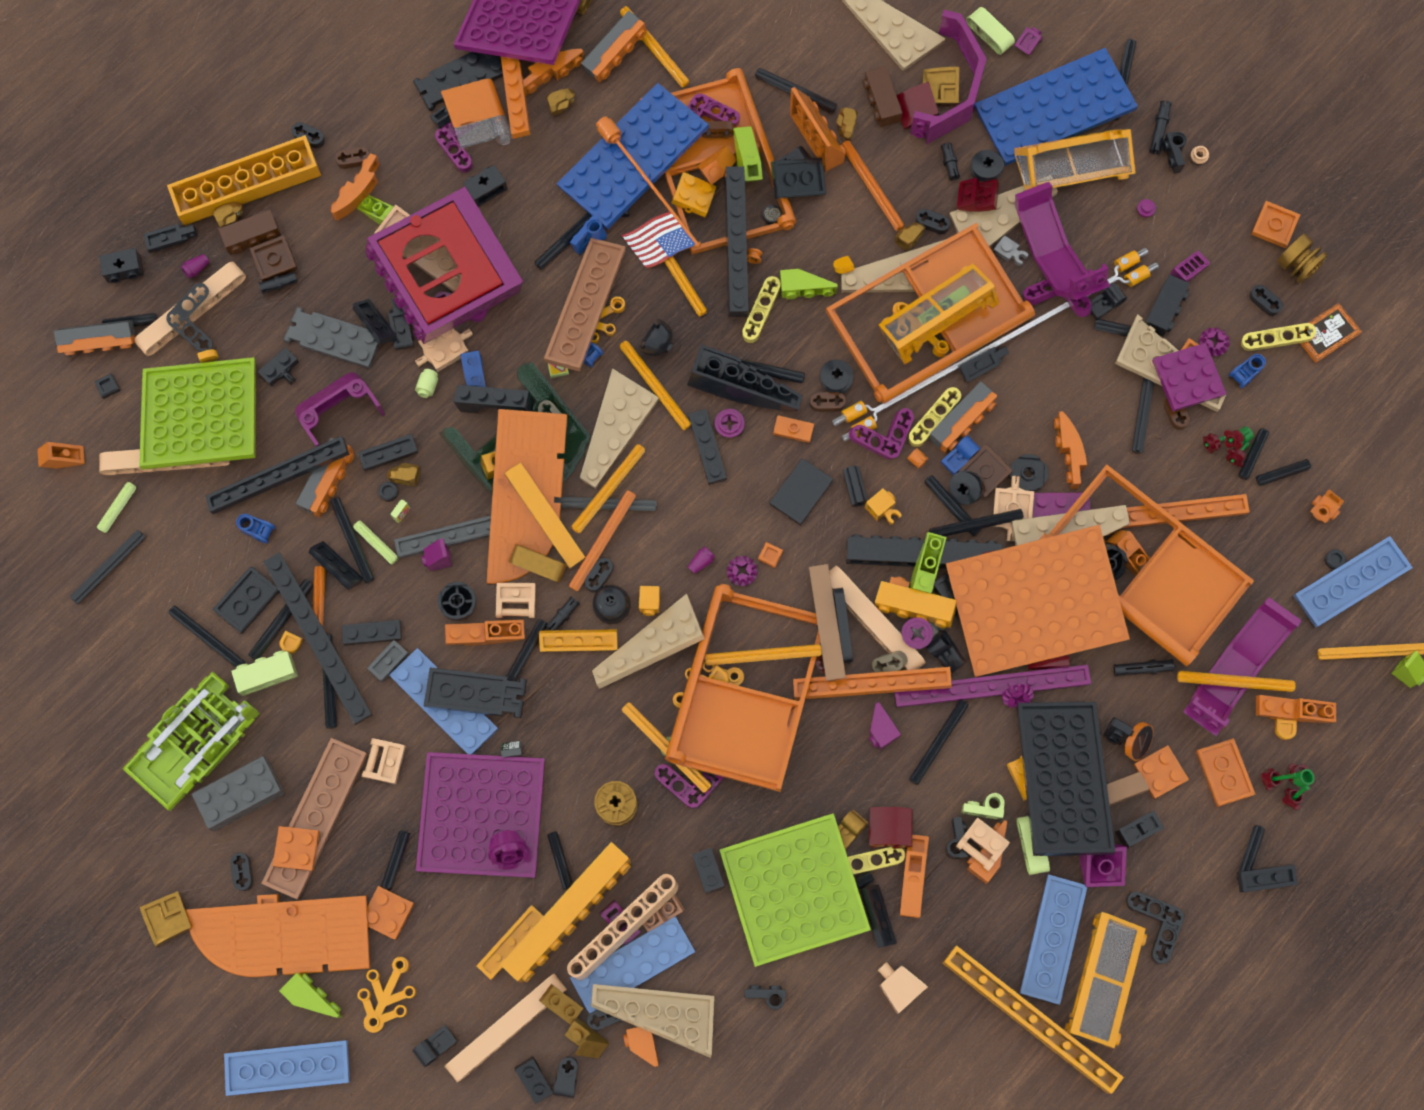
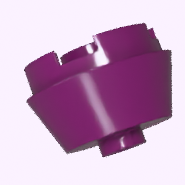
M513 830L501 831L490 839L488 858L491 860L492 865L499 864L500 868L516 866V861L521 858L523 860L527 858L528 847L518 832Z

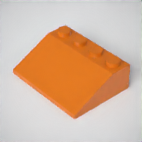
M793 87L791 88L790 116L816 158H822L823 169L827 172L844 163L845 148L837 142L835 132L833 130L830 131L828 128V122L818 112L819 108L816 102H812L809 96Z

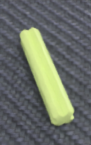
M126 482L97 525L100 531L106 533L136 490L135 485Z
M359 520L354 524L353 528L390 564H394L398 560V556L362 521Z

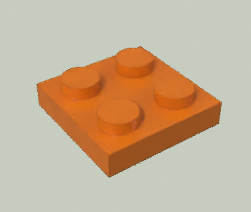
M1265 201L1251 235L1286 249L1300 214Z
M1168 745L1133 765L1137 773L1141 772L1153 799L1189 780Z
M279 826L272 866L314 871L320 831Z
M378 886L367 907L368 927L397 940L414 903Z

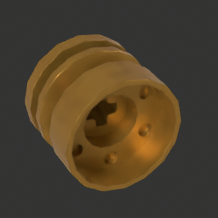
M1305 233L1289 246L1277 260V263L1284 270L1292 266L1295 267L1291 273L1292 277L1296 276L1299 272L1301 273L1296 279L1299 284L1314 275L1328 257L1326 252H1323L1319 257L1316 256L1322 249L1321 247L1313 251L1310 250L1314 241Z
M611 781L604 784L597 791L595 808L599 817L606 824L621 827L629 824L635 818L638 811V801L634 791L628 784L621 781ZM614 798H617L618 801H621L620 803H618V807H614V805L611 804L614 802Z

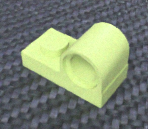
M998 793L988 795L983 802V806H979L980 803L968 801V804L964 803L962 806L961 814L1001 820L1004 815V799ZM989 800H997L999 803L998 808L990 807Z

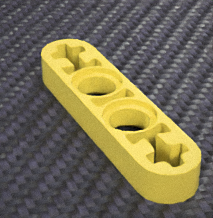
M771 276L766 278L746 321L742 335L743 339L748 343H754L758 340L779 294L781 283L777 277ZM775 283V287L772 288L771 294L768 293L769 285ZM768 298L770 304L764 306L760 303V300ZM757 313L763 316V319L759 322L753 319V316ZM752 325L755 326L754 335L748 337L747 332L751 331Z
M1303 323L1250 332L1243 336L1241 346L1246 351H1256L1308 342L1314 338L1316 328L1313 324ZM1305 328H1307L1308 331H1311L1309 336H1307L1306 334H1300L1299 338L1297 339V329L1298 333L1304 332ZM1290 331L1293 334V339H1284L1283 333ZM1267 334L1272 335L1274 342L1266 343L1264 336ZM1258 336H1260L1261 345H1259V341L1254 342L1252 346H1250L1249 343H1245L1247 342L1248 338H1250L1251 341L1258 340Z
M955 387L948 388L911 430L908 441L912 446H922L936 426L958 405L961 399L959 389ZM956 394V399L953 398L948 405L946 402L949 396ZM938 406H943L946 409V413L939 415L935 409ZM932 420L934 427L926 428L924 421ZM922 430L923 433L920 440L914 441V435L917 436Z
M888 847L849 856L848 860L850 866L854 859L862 861L863 867L860 870H855L851 866L853 875L898 865L904 860L905 852L902 848L893 849ZM893 850L901 853L898 861L895 858L888 859L889 863H885L886 857L883 852H887V856L892 855ZM875 854L880 855L882 858V863L878 866L873 865L871 862V857Z

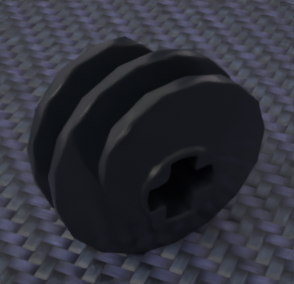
M981 150L972 158L971 172L975 178L982 182L997 179L1003 172V158L994 151Z
M838 359L830 360L821 368L820 381L826 390L844 394L853 384V370L845 361Z
M964 470L952 476L949 488L950 494L956 502L969 505L981 498L983 483L976 473Z

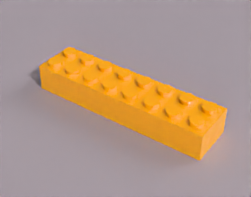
M304 135L167 185L179 219L183 225H187L214 215L213 212L218 207L227 203L239 202L242 205L322 175L307 137Z
M611 842L500 965L518 982L530 981L535 975L533 971L537 966L542 967L548 961L549 957L547 955L552 950L555 952L563 944L561 940L564 936L567 935L569 937L577 928L575 924L579 920L583 921L590 914L589 909L593 904L597 906L604 898L602 894L607 889L610 891L617 884L616 879L620 874L624 876L631 868L629 865L631 863L630 859Z

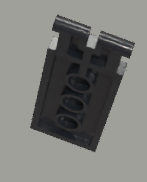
M470 52L429 72L430 76L421 80L416 78L413 82L420 95H423L422 99L428 110L432 111L435 109V105L444 102L441 94L443 90L483 79L495 81L503 77L501 56Z
M430 667L424 707L495 716L510 713L514 714V718H521L524 701L517 700V696L525 697L527 679L520 678L519 682L508 681L506 676Z

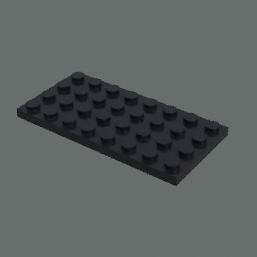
M1096 702L1018 703L1017 714L1033 856L1114 855L1116 851Z

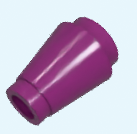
M202 254L183 262L180 268L187 278H195L209 264V260Z
M704 546L698 550L687 567L696 574L714 562L715 556Z

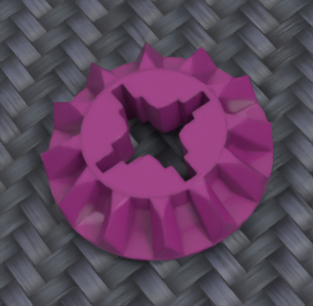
M1218 327L1208 328L1203 331L1199 339V344L1206 343L1211 356L1224 354L1230 345L1229 336L1226 335L1225 330L1222 331ZM1216 336L1219 342L1214 347L1213 341L1210 340Z
M725 409L715 418V428L722 437H729L731 439L732 437L739 436L744 430V417L735 409ZM728 417H730L732 423H735L732 425L731 430H729L728 425H724L728 422Z
M737 556L730 561L727 567V576L733 584L747 586L756 579L757 565L746 556ZM737 566L740 568L746 566L747 574L741 573L738 575L739 570Z
M912 618L905 622L902 628V638L906 645L914 649H921L926 647L932 640L933 629L928 621L923 618ZM923 626L921 634L924 639L918 636L911 639L914 634L911 627L918 630Z
M1025 684L1012 685L1002 694L1004 705H1008L1009 708L1014 706L1017 708L1018 703H1031V699L1034 698L1032 688Z

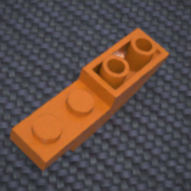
M582 49L561 51L554 65L536 62L528 68L530 75L523 80L525 97L528 94L534 93L543 83H547L552 76L558 81L560 78L566 77L572 69L579 67L585 59L584 51Z
M370 153L368 158L364 159L362 169L359 174H356L354 183L347 181L345 186L341 187L337 201H334L331 206V213L335 220L338 221L353 212L378 183L375 172L380 164L376 155Z
M1062 411L1054 418V429H1057L1058 432L1055 443L1056 447H1059V453H1067L1065 454V465H1068L1069 472L1066 473L1067 483H1070V489H1078L1081 485L1080 471H1084L1087 466L1086 454L1075 426Z
M524 620L445 624L446 645L464 644V646H476L525 639Z
M1258 695L1256 696V716L1270 717V719L1274 720L1286 719L1297 720V722L1336 723V703L1302 698L1288 699Z
M913 835L912 847L907 848L900 916L920 918L929 843L928 836Z

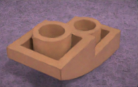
M677 895L672 896L643 924L647 932L685 911Z

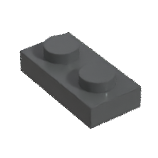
M393 640L367 669L383 682L409 653Z

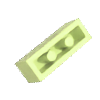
M282 650L275 652L272 657H261L256 659L255 663L237 666L231 672L238 693L245 696L298 677L292 655L288 651Z

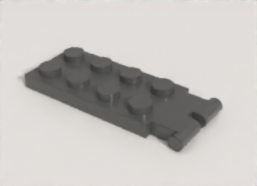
M296 308L291 323L296 326L289 325L283 339L284 342L290 343L292 340L300 343L299 345L302 348L370 369L379 344L368 329L316 312L310 315L304 313L302 308Z

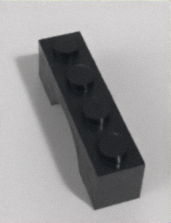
M457 385L454 403L459 411L478 413L483 408L532 412L535 402L528 390Z

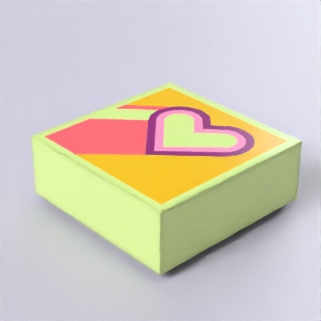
M548 363L551 378L569 375L568 368Z
M400 500L391 512V516L396 522L400 523L409 511L408 503Z

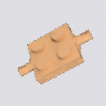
M453 328L426 344H423L421 340L418 341L424 355L415 360L416 364L420 367L429 362L437 372L461 359L460 354L469 352L464 340L473 336L472 332L468 329L459 334Z
M1012 476L1010 488H995L993 515L1022 509L1023 519L1032 518L1034 491H1025L1019 488L1020 477ZM1011 522L992 526L1008 530L1006 541L1011 539V542H1015Z

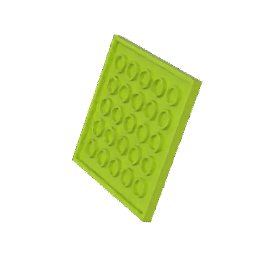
M254 357L143 369L139 459L141 470L256 458V360Z
M834 813L720 849L755 967L871 931Z

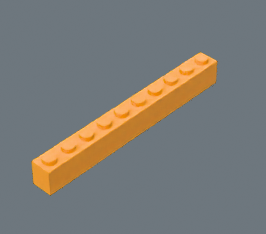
M957 945L953 947L942 962V964L1107 1094H1112L1124 1078Z

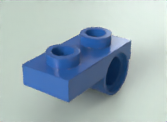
M593 215L585 222L581 230L573 236L570 243L574 251L581 255L587 248L590 238L604 241L607 233L602 222Z
M480 351L460 354L466 386L486 387Z
M967 435L957 444L954 450L941 460V464L954 475L981 448Z

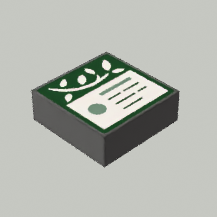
M521 741L501 744V755L503 758L522 754Z

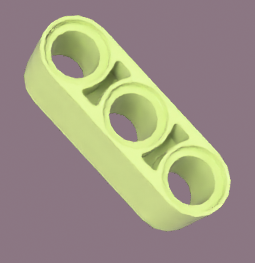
M979 7L966 18L968 26L997 54L1001 55L1015 43L1013 35L985 8Z
M1029 816L1017 818V827L1028 874L1034 875L1049 872L1048 856H1033Z

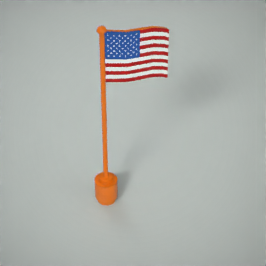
M607 116L602 117L596 123L597 131L607 144L617 143L669 210L665 214L652 218L634 231L621 236L646 268L657 266L677 253L693 246L699 248L701 242L695 239L621 144L622 132L611 118Z

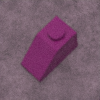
M443 538L424 548L425 555H422L424 567L427 566L430 572L453 566L449 548Z
M878 702L875 704L869 732L871 737H869V740L875 748L878 747L879 750H882L900 738L901 734Z

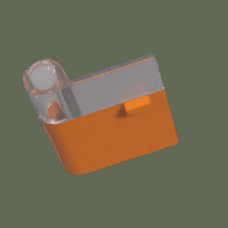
M483 79L441 91L461 148L493 139L501 145L511 142L513 139L511 129L492 79Z

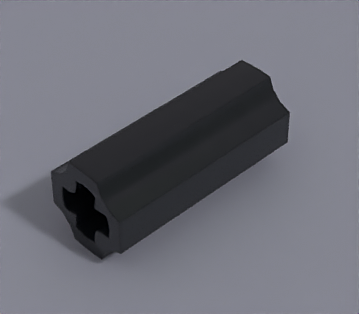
M850 466L843 469L852 507L863 506L868 499L859 466Z

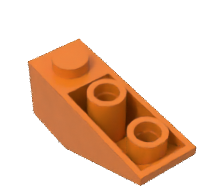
M1118 530L1106 541V543L1120 547L1126 553L1128 559L1126 567L1135 576L1150 559L1131 531Z
M1004 820L1001 824L997 822L993 827V830L1003 838H1005L1007 821ZM979 846L981 848L980 853L990 859L992 855ZM1002 854L989 871L984 869V865L971 856L967 861L969 864L967 870L987 884L1000 868Z

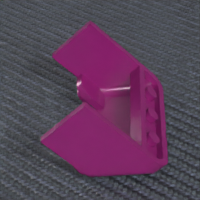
M354 372L347 373L295 408V416L316 447L320 445L310 430L318 425L319 415L349 396L361 398L367 394L382 417L385 413L366 383Z

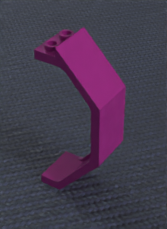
M944 10L942 14L939 35L951 37L957 42L974 74V79L968 99L946 113L934 116L915 111L910 134L917 138H927L926 145L970 121L987 59L962 14Z
M1049 181L1015 194V208L1033 259L1057 296L1078 300L1111 286L1108 282V267L1105 263L1101 265L1100 269L1095 271L1089 269L1087 272L1070 247L1052 199V185Z
M1268 597L1229 643L1208 673L1256 677L1266 662L1290 633L1299 626L1302 620ZM1199 684L1183 713L1217 736L1220 730L1229 723L1230 720L1227 719L1247 688Z

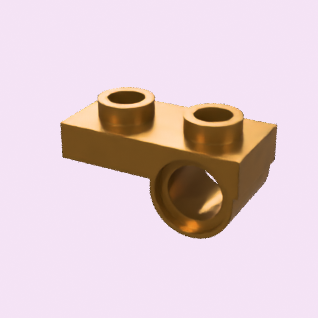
M851 810L838 826L845 850L869 824L854 810Z
M552 984L539 999L543 1005L570 1025H572L583 1010V1007Z

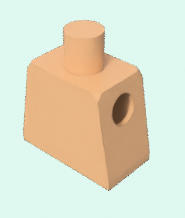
M886 962L878 969L886 979L879 986L897 1014L927 988L921 980L902 965L894 971Z

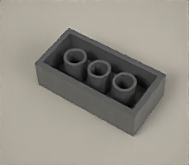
M262 756L192 793V796L207 828L215 832L281 797L285 792L269 759Z

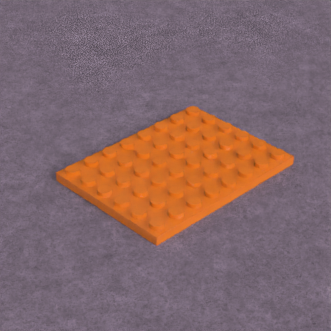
M1100 524L946 563L954 598L957 600L956 605L975 677L1130 639Z

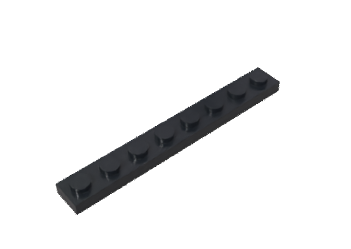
M340 436L206 495L209 511L212 514H216L350 455L345 438Z

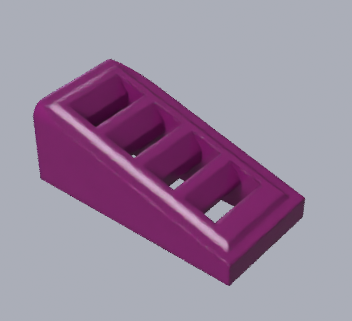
M1198 250L1173 268L1170 274L1185 282H1189L1211 263ZM1198 257L1204 264L1201 265L1195 258ZM1191 261H1193L1197 265V269L1193 266ZM1186 265H1188V266L1193 270V272H1191V271L1186 267ZM1181 269H1183L1188 275L1186 276V275L1181 271Z
M613 900L599 913L609 925L623 912V909ZM616 908L617 911L608 918L606 915ZM628 924L625 925V926H624L621 930H619V931H620V932L625 931V930L627 929V927H628ZM640 930L635 931L624 944L627 945L640 934Z

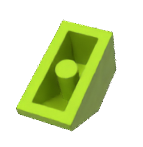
M1414 651L1399 662L1392 671V674L1410 688L1415 685L1420 686L1424 682V661L1420 654Z

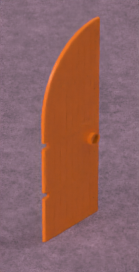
M498 410L486 584L510 582L531 572L509 563L515 544L546 556L553 547L552 542L504 473L521 462L560 519L561 503H554V497L561 498L564 459H557V453H565L567 414Z
M366 896L185 910L192 929L189 931L198 949L214 965L235 975L245 977L277 976L278 968H282L283 975L319 973L324 971V964H328L329 972L370 969Z

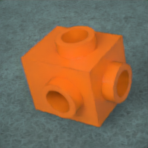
M1329 489L1322 497L1318 495L1311 503L1314 506L1310 512L1313 513L1317 520L1326 523L1329 519L1334 520L1341 511L1338 509L1344 500Z

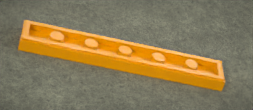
M521 462L504 474L567 566L571 568L586 558Z

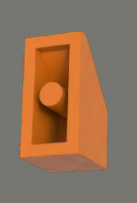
M726 144L697 165L705 179L712 185L724 176L725 168L732 167L737 159Z
M47 442L37 449L39 467L59 469L85 464L84 448L80 445Z
M639 1027L627 1029V1034L623 1035L625 1046L630 1047V1051L654 1067L659 1066L653 1033Z

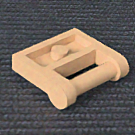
M497 583L496 618H503V616H529V618H535L536 584ZM503 603L529 604V609H503Z
M372 738L370 743L372 745L362 777L396 784L406 746ZM379 747H384L378 772L373 773Z
M977 818L956 847L960 850H965L984 865V869L989 871L1010 842ZM969 838L990 853L992 857L988 859L968 844Z

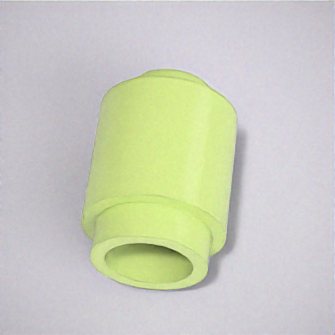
M424 369L420 373L415 388L420 397L428 398L433 396L438 382L437 372L431 369Z

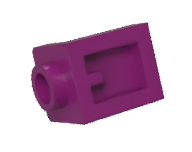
M1026 27L1015 46L1030 56L1038 43L1043 40L1042 36H1040L1042 32L1035 27H1032V29Z

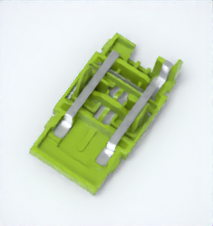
M213 671L200 682L196 690L190 688L176 705L171 706L163 714L162 720L147 735L150 739L138 749L134 757L122 768L168 811H171L185 794H188L195 786V783L203 782L202 778L204 776L207 777L237 745L239 737L245 736L243 733L246 730L245 728H248L255 720L254 718H257L260 714L246 700L239 705L235 701L231 702L224 696V692L230 686ZM191 711L195 713L201 720L207 718L209 721L203 725V723L198 718H196L191 713ZM212 723L215 725L212 729L216 734L209 731L205 738L200 736ZM172 732L176 733L182 740L187 742L183 749L179 747L182 744V742L178 738H176L172 734ZM221 738H223L229 745H227L226 743H224V742L221 740ZM196 740L199 741L200 744L195 748L198 754L195 755L192 751L187 754L186 751L190 745ZM201 759H205L210 764V766L205 764Z

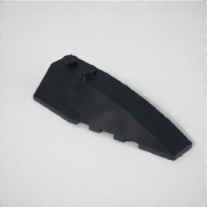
M701 344L687 384L688 386L743 404L798 412L803 395L784 384H777L769 375L764 376L757 372V368L752 365L749 367L743 364L740 358Z

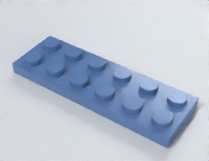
M1389 536L1299 591L1293 597L1314 627L1317 628L1413 567Z
M417 648L390 674V677L467 754L473 755L499 729L484 714L424 707L430 667H437Z
M1047 875L1019 994L1060 1005L1087 887L1084 884Z
M673 917L613 952L586 979L580 981L573 977H570L586 1009L591 1014L598 1010L591 1007L593 984L635 988L695 953V950L677 918Z
M348 1041L224 1054L226 1096L350 1083Z

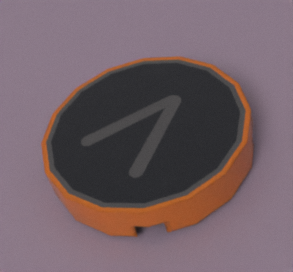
M1140 722L1134 726L1132 730L1134 731L1133 735H1129L1126 740V756L1134 761H1138L1146 755L1153 741V727L1145 722Z

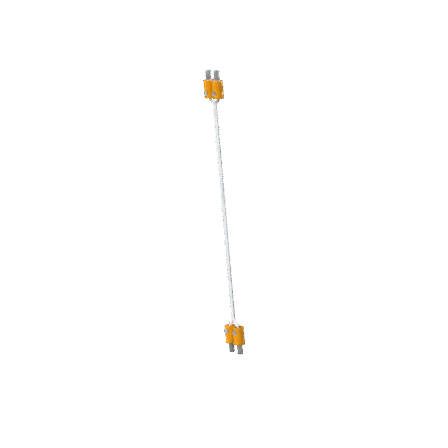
M1147 248L1138 252L1133 250L1114 261L1115 276L1109 278L1108 282L1111 284L1116 280H1120L1129 287H1133L1151 276L1150 272L1158 269L1159 266L1156 262L1148 267L1142 265L1124 275V280L1121 277H1117L1118 272L1121 273L1138 264L1140 258L1148 254ZM1066 302L926 379L885 404H881L876 408L864 405L862 401L853 404L841 411V416L832 420L833 425L837 426L844 421L850 423L868 413L867 408H869V410L874 411V419L872 416H869L851 426V428L856 425H863L871 430H875L877 428L876 414L879 411L958 368L957 365L988 348L1001 345L1068 308L1070 305ZM860 430L855 431L857 438L862 436L859 434ZM849 432L842 435L844 441L850 439Z

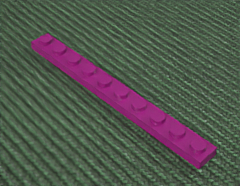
M1080 665L1068 668L952 680V688L894 692L896 708L1002 696L1008 687L1016 684L1028 685L1032 688L1033 692L1091 685L1088 665Z

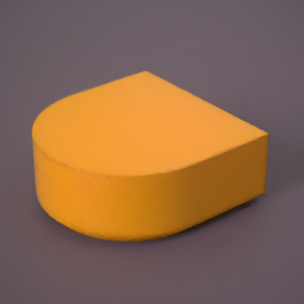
M849 256L838 258L833 263L834 271L839 274L855 270Z
M214 349L197 354L201 363L212 362L219 358L217 351Z
M285 630L280 640V647L283 651L293 654L299 650L304 640Z
M716 665L708 678L729 683V674Z
M1275 720V733L1280 739L1289 740L1295 736L1297 720Z

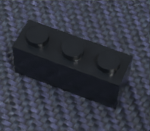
M1170 274L1165 280L1145 322L1148 326L1151 325L1155 332L1162 337L1166 331H1171L1175 323L1172 319L1174 316L1177 317L1182 309V306L1179 304L1181 300H1186L1190 292L1187 290L1188 282Z

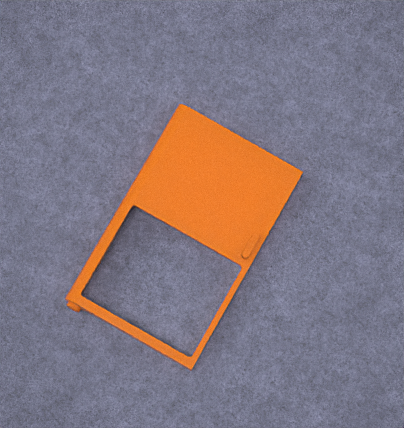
M741 68L730 70L726 74L725 79L671 93L686 106H688L696 94H704L736 110L740 115V123L735 128L752 127L758 153L762 156L774 190L771 162L775 160ZM703 101L697 102V110L699 105L703 104ZM713 108L711 112L713 114H719L721 110L719 108ZM704 115L702 116V119L705 122L714 121ZM732 116V118H729V121L735 120V117ZM734 135L730 138H704L701 136L664 173L672 199L676 192L672 176L699 169L697 165L726 144L736 158ZM777 199L782 212V216L777 219V223L746 231V238L750 239L783 229H792L794 224H796V219L789 199ZM675 205L678 217L689 230L682 208ZM726 237L701 243L699 248L694 246L689 248L691 255L725 246Z
M977 222L825 309L873 388L874 396L878 402L887 403L1035 317L1033 306L1027 300L1023 302L979 231ZM973 263L994 284L1000 304L992 309L989 305H985L986 308L983 310L981 307H978L941 331V335L952 351L949 355L890 389H887L883 384H879L835 310L901 272L904 273L920 298L960 272L963 267ZM974 275L963 281L958 278L933 294L931 298L937 304H940L964 286L971 293L982 286ZM928 299L922 302L927 312L935 307Z
M1106 465L1048 535L1044 533L1040 539L1059 535L1106 477L1113 479L1171 525L1173 531L1119 596V600L1126 619L1187 667L1196 658L1201 647L1249 586L1252 585L1254 580L1109 465Z
M720 584V586L715 587L702 630L705 639L699 641L665 760L673 764L781 792L817 656L811 657L799 701L701 676V671L723 601L818 625L816 613L734 593L729 585ZM819 630L816 637L815 645L821 643Z

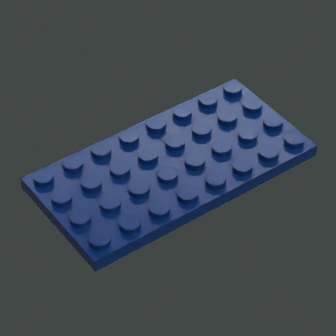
M1106 48L974 104V108L998 154L1003 158L1005 166L1016 162L1014 148L1071 138L1135 111L1138 107ZM1019 156V159H1023L1027 156Z
M659 83L616 124L622 132L621 144L652 184L710 128L708 123ZM603 138L557 183V186L591 216L597 217L607 230L650 188L649 184L617 143L607 144Z

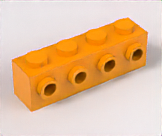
M884 581L880 583L875 600L876 608L882 613H895L901 618H923L930 623H934L939 628H951L957 608V600Z

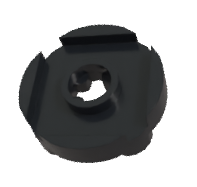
M1025 454L1012 463L1010 468L1013 472L1009 475V478L1012 482V476H1019V488L1035 492L1040 490L1048 478V468L1038 456ZM1027 469H1030V472L1034 473V476L1032 475L1030 478L1026 477V475H1024L1023 472H1026Z

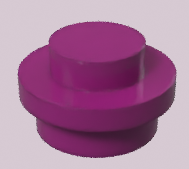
M1144 199L1139 202L1137 211L1142 217H1150L1155 213L1156 205L1153 201Z

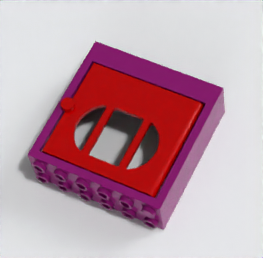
M466 187L367 238L365 251L367 258L375 263L377 274L379 277L383 276L386 281L384 283L389 293H393L397 307L403 309L406 322L409 325L412 324L415 329L413 331L418 341L421 340L423 344L520 292L523 280ZM433 236L440 239L439 242L409 258H402L406 245L414 238ZM445 246L456 263L457 268L422 287H418L406 266ZM461 274L460 285L451 295L443 298H433L424 294L426 291Z

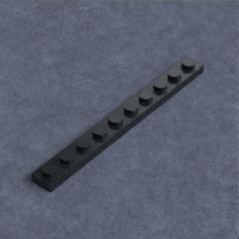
M279 552L263 561L353 723L357 725L371 717L373 714L282 554Z

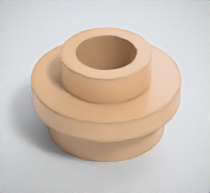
M1197 146L1191 151L1190 157L1194 163L1203 164L1208 160L1209 152L1206 147Z

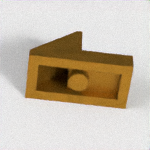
M578 1017L565 1034L567 1038L579 1046L575 1053L577 1056L598 1059L610 1043Z

